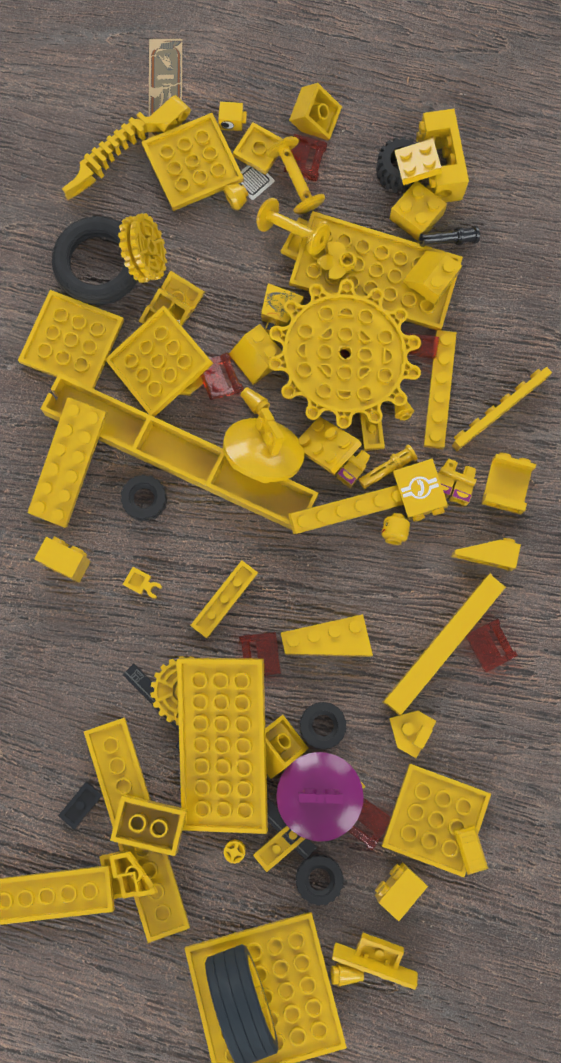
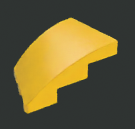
M170 271L161 288L157 290L150 305H147L139 322L145 323L164 305L183 326L202 299L205 291L175 272Z
M130 851L114 852L99 856L101 866L111 865L114 899L134 896L141 897L158 893L156 887Z

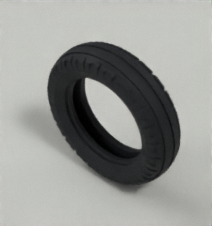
M105 216L85 217L70 224L59 235L52 252L53 273L60 287L72 298L90 305H105L122 299L136 286L138 280H135L133 275L129 274V268L125 267V264L116 278L100 285L84 283L71 271L72 254L83 241L93 237H106L118 244L120 243V238L118 237V233L121 232L119 226L122 223L120 221Z

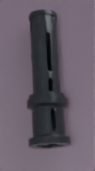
M475 225L466 229L457 227L454 231L422 233L419 236V241L423 240V242H420V246L448 243L462 245L467 242L476 244L480 240V231L478 226Z

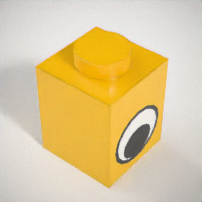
M220 102L218 117L220 130L242 131L243 123L246 124L247 111H243V103Z

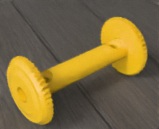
M290 136L274 143L268 149L267 156L268 158L281 157L302 201L293 210L295 214L300 215L320 206L325 200V195H311L291 152L299 143V140L296 137Z
M269 198L261 205L256 218L257 227L260 231L266 232L275 224L307 239V251L310 255L320 253L326 246L330 235L329 224L326 221L318 222L312 230L308 226L279 214L280 206L275 198Z

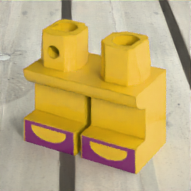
M361 450L356 457L352 455L344 463V467L342 466L335 474H331L333 476L337 474L336 478L351 489L365 471L370 455Z
M448 459L438 472L445 498L447 499L450 496V501L467 506L477 480L474 479L476 469L465 466L463 473H458L455 471L458 462Z

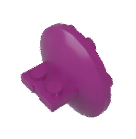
M314 752L297 758L285 769L278 783L277 805L285 824L294 833L312 841H329L345 834L358 820L363 806V788L356 771L344 759L330 753Z

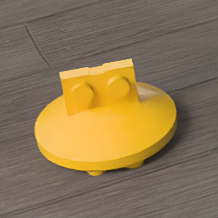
M262 408L258 418L243 419L232 424L224 436L223 451L232 468L262 483L286 481L293 477L302 466L304 449L299 443L298 437L285 426L275 422L269 408Z

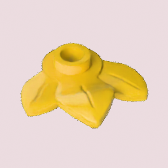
M334 241L327 242L329 253L317 260V264L322 269L329 271V279L334 280L342 278L347 271L353 270L357 264L356 256L352 252L347 251L343 244ZM348 260L350 264H344L343 261Z

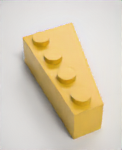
M363 614L280 633L285 655L373 656Z

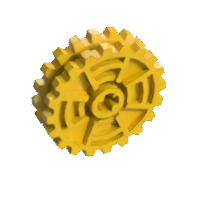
M147 213L125 217L119 226L121 232L118 233V237L120 238L119 247L122 249L121 256L125 260V267L129 268V274L133 275L134 279L138 280L139 283L161 279L164 276V271H166L165 263H167L165 254L167 252L164 248L165 242L161 237V231L158 230L157 223L153 222V218L151 216L148 217Z
M170 659L168 666L163 664L160 667L162 671L155 673L156 682L151 683L154 692L150 694L151 698L156 700L153 703L154 708L160 709L158 714L162 717L166 715V721L172 723L175 720L176 725H179L177 661Z

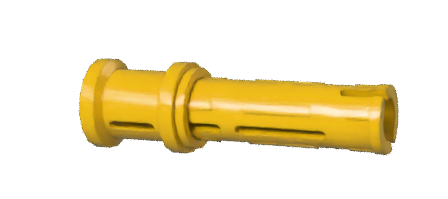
M408 444L404 450L397 454L393 453L388 461L358 478V481L365 490L394 470L403 468V466L411 461H417V455Z

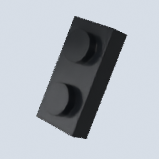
M86 781L58 817L75 830L103 794Z

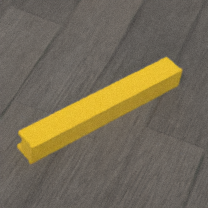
M491 573L486 575L382 703L386 704L398 715H402L506 587L495 579Z

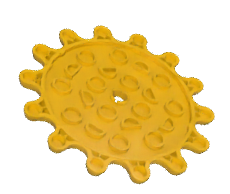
M344 279L340 282L339 290L335 294L327 293L322 285L314 283L309 287L311 301L308 304L301 305L294 300L285 302L284 310L291 318L290 324L286 327L273 326L270 329V337L282 344L283 351L281 354L272 356L269 359V368L274 371H284L288 374L289 381L282 387L281 394L286 399H292L296 396L305 397L308 401L305 411L307 418L316 420L324 411H331L336 416L338 427L347 429L352 423L353 415L355 413H362L369 422L377 424L381 422L383 417L380 409L383 402L389 401L396 406L406 404L407 395L401 390L400 383L404 379L416 380L421 375L420 368L411 364L407 359L410 351L417 350L420 347L421 340L416 335L408 336L403 334L401 324L407 320L408 313L404 308H397L393 311L385 310L382 306L384 292L380 288H373L367 296L363 297L355 293L354 283L349 279ZM345 349L349 351L350 357L344 359L339 352Z

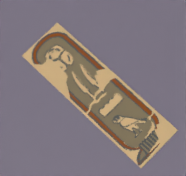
M149 39L150 117L172 96L177 95L182 100V39ZM148 132V139L163 132Z

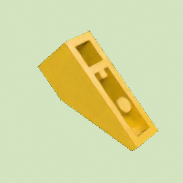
M503 538V540L457 549L452 553L451 557L513 571L517 566L521 544L515 543L513 539Z

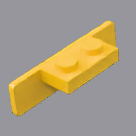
M362 933L356 949L339 943L334 944L332 960L359 969L362 972L373 974L381 979L395 982L403 987L414 990L417 987L418 973L399 965L404 954V947L366 933Z

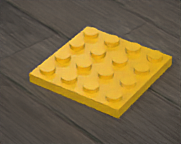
M213 113L141 142L172 211L223 191L226 185L244 182V177Z
M50 290L18 361L23 365L55 377L60 373L94 389L106 363L105 359L109 356L122 327L124 318Z
M164 305L105 359L147 413L153 417L160 413L214 364Z
M409 763L381 846L465 877L466 869L454 831L475 825L479 834L491 793Z

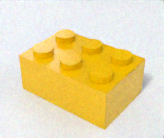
M125 794L120 799L110 841L175 856L178 852L188 809Z

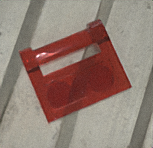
M294 134L293 137L299 140V143L291 150L303 177L310 181H317L321 159L328 145L321 140ZM315 148L316 153L311 169H307L305 167L310 150Z
M229 353L209 358L214 364L200 376L210 400L238 394L244 390L231 364L232 358ZM220 364L224 365L232 387H228Z
M499 619L466 635L485 673L518 656L504 635ZM492 629L506 655L501 657L488 630Z
M276 632L239 636V643L242 644L243 658H251L250 642L256 641L258 659H264V676L281 674Z
M363 798V806L358 821L375 833L370 837L354 825L347 832L367 845L366 848L372 851L388 827L391 816Z

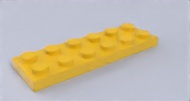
M71 397L67 398L27 513L64 528L68 526L107 417V411Z
M111 865L0 878V925L107 913L115 910Z

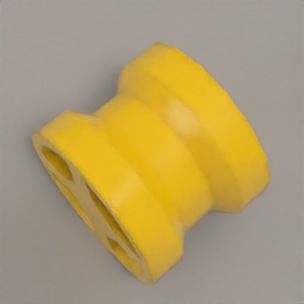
M233 839L226 844L224 857L228 862L236 864L243 860L246 852L243 842Z

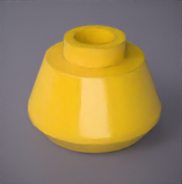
M238 183L230 184L224 188V194L230 206L234 210H240L247 202L246 197L249 196L244 185L240 186Z

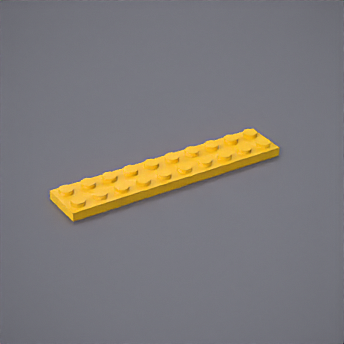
M126 718L84 731L112 827H114L121 796L126 794L151 800ZM118 843L120 852L130 851L158 891L156 894L141 897L134 896L147 942L150 943L189 929V920L169 856Z

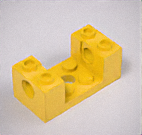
M455 109L423 113L422 120L419 122V132H416V141L423 142L433 138L436 149H442L443 158L447 160L446 166H441V174L429 177V185L426 188L444 202L462 200L469 179Z

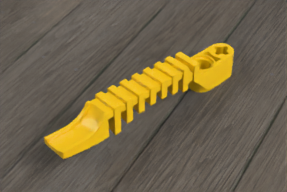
M174 95L150 117H145L141 112L137 114V119L131 117L128 120L129 123L127 125L124 123L120 130L116 129L112 137L109 135L106 138V142L101 141L97 149L94 147L91 150V154L87 153L84 155V159L80 161L78 175L62 188L65 197L69 200L96 182V179L92 176L94 174L93 171L102 179L105 176L102 172V167L105 170L109 168L106 159L112 163L115 160L112 152L118 156L121 154L120 145L125 150L129 148L126 140L135 145L137 143L135 134L144 141L146 139V132L164 133L178 127L190 115V107L177 95Z

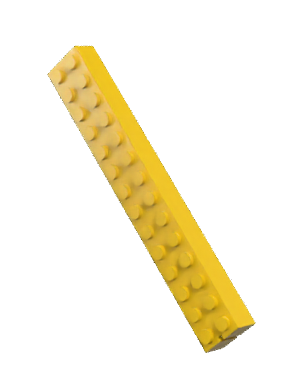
M60 373L51 387L54 395L58 397L57 400L53 394L48 393L40 408L45 416L58 422L68 397L107 411L108 414L100 433L99 441L292 530L288 514L314 507L318 498V492L290 479L262 483L259 480L252 479L232 468V465L225 457L223 448Z

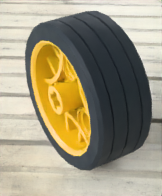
M241 944L207 957L205 969L212 1002L223 1037L234 1062L253 1063L276 1054L279 1046L273 1019L257 969L248 948Z

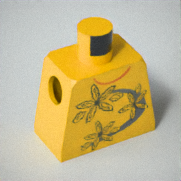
M268 283L261 313V320L267 322L266 332L269 334L273 326H288L291 318L284 310L285 302L294 300L303 305L304 296Z

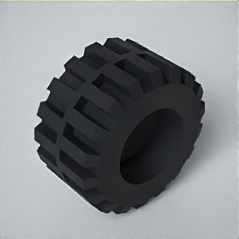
M398 137L393 138V142L387 141L386 145H383L379 152L376 166L377 178L380 179L382 186L386 185L385 189L388 191L393 189L394 193H397V191L405 193L414 183L403 185L400 170L392 165V162L397 161L394 150L416 144L412 138L406 140V137H401L399 140Z

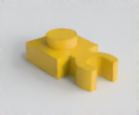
M132 567L122 584L140 595L145 590L153 599H156L157 596L152 594V589L154 587L162 589L159 583L149 582L152 578L150 575L135 567Z

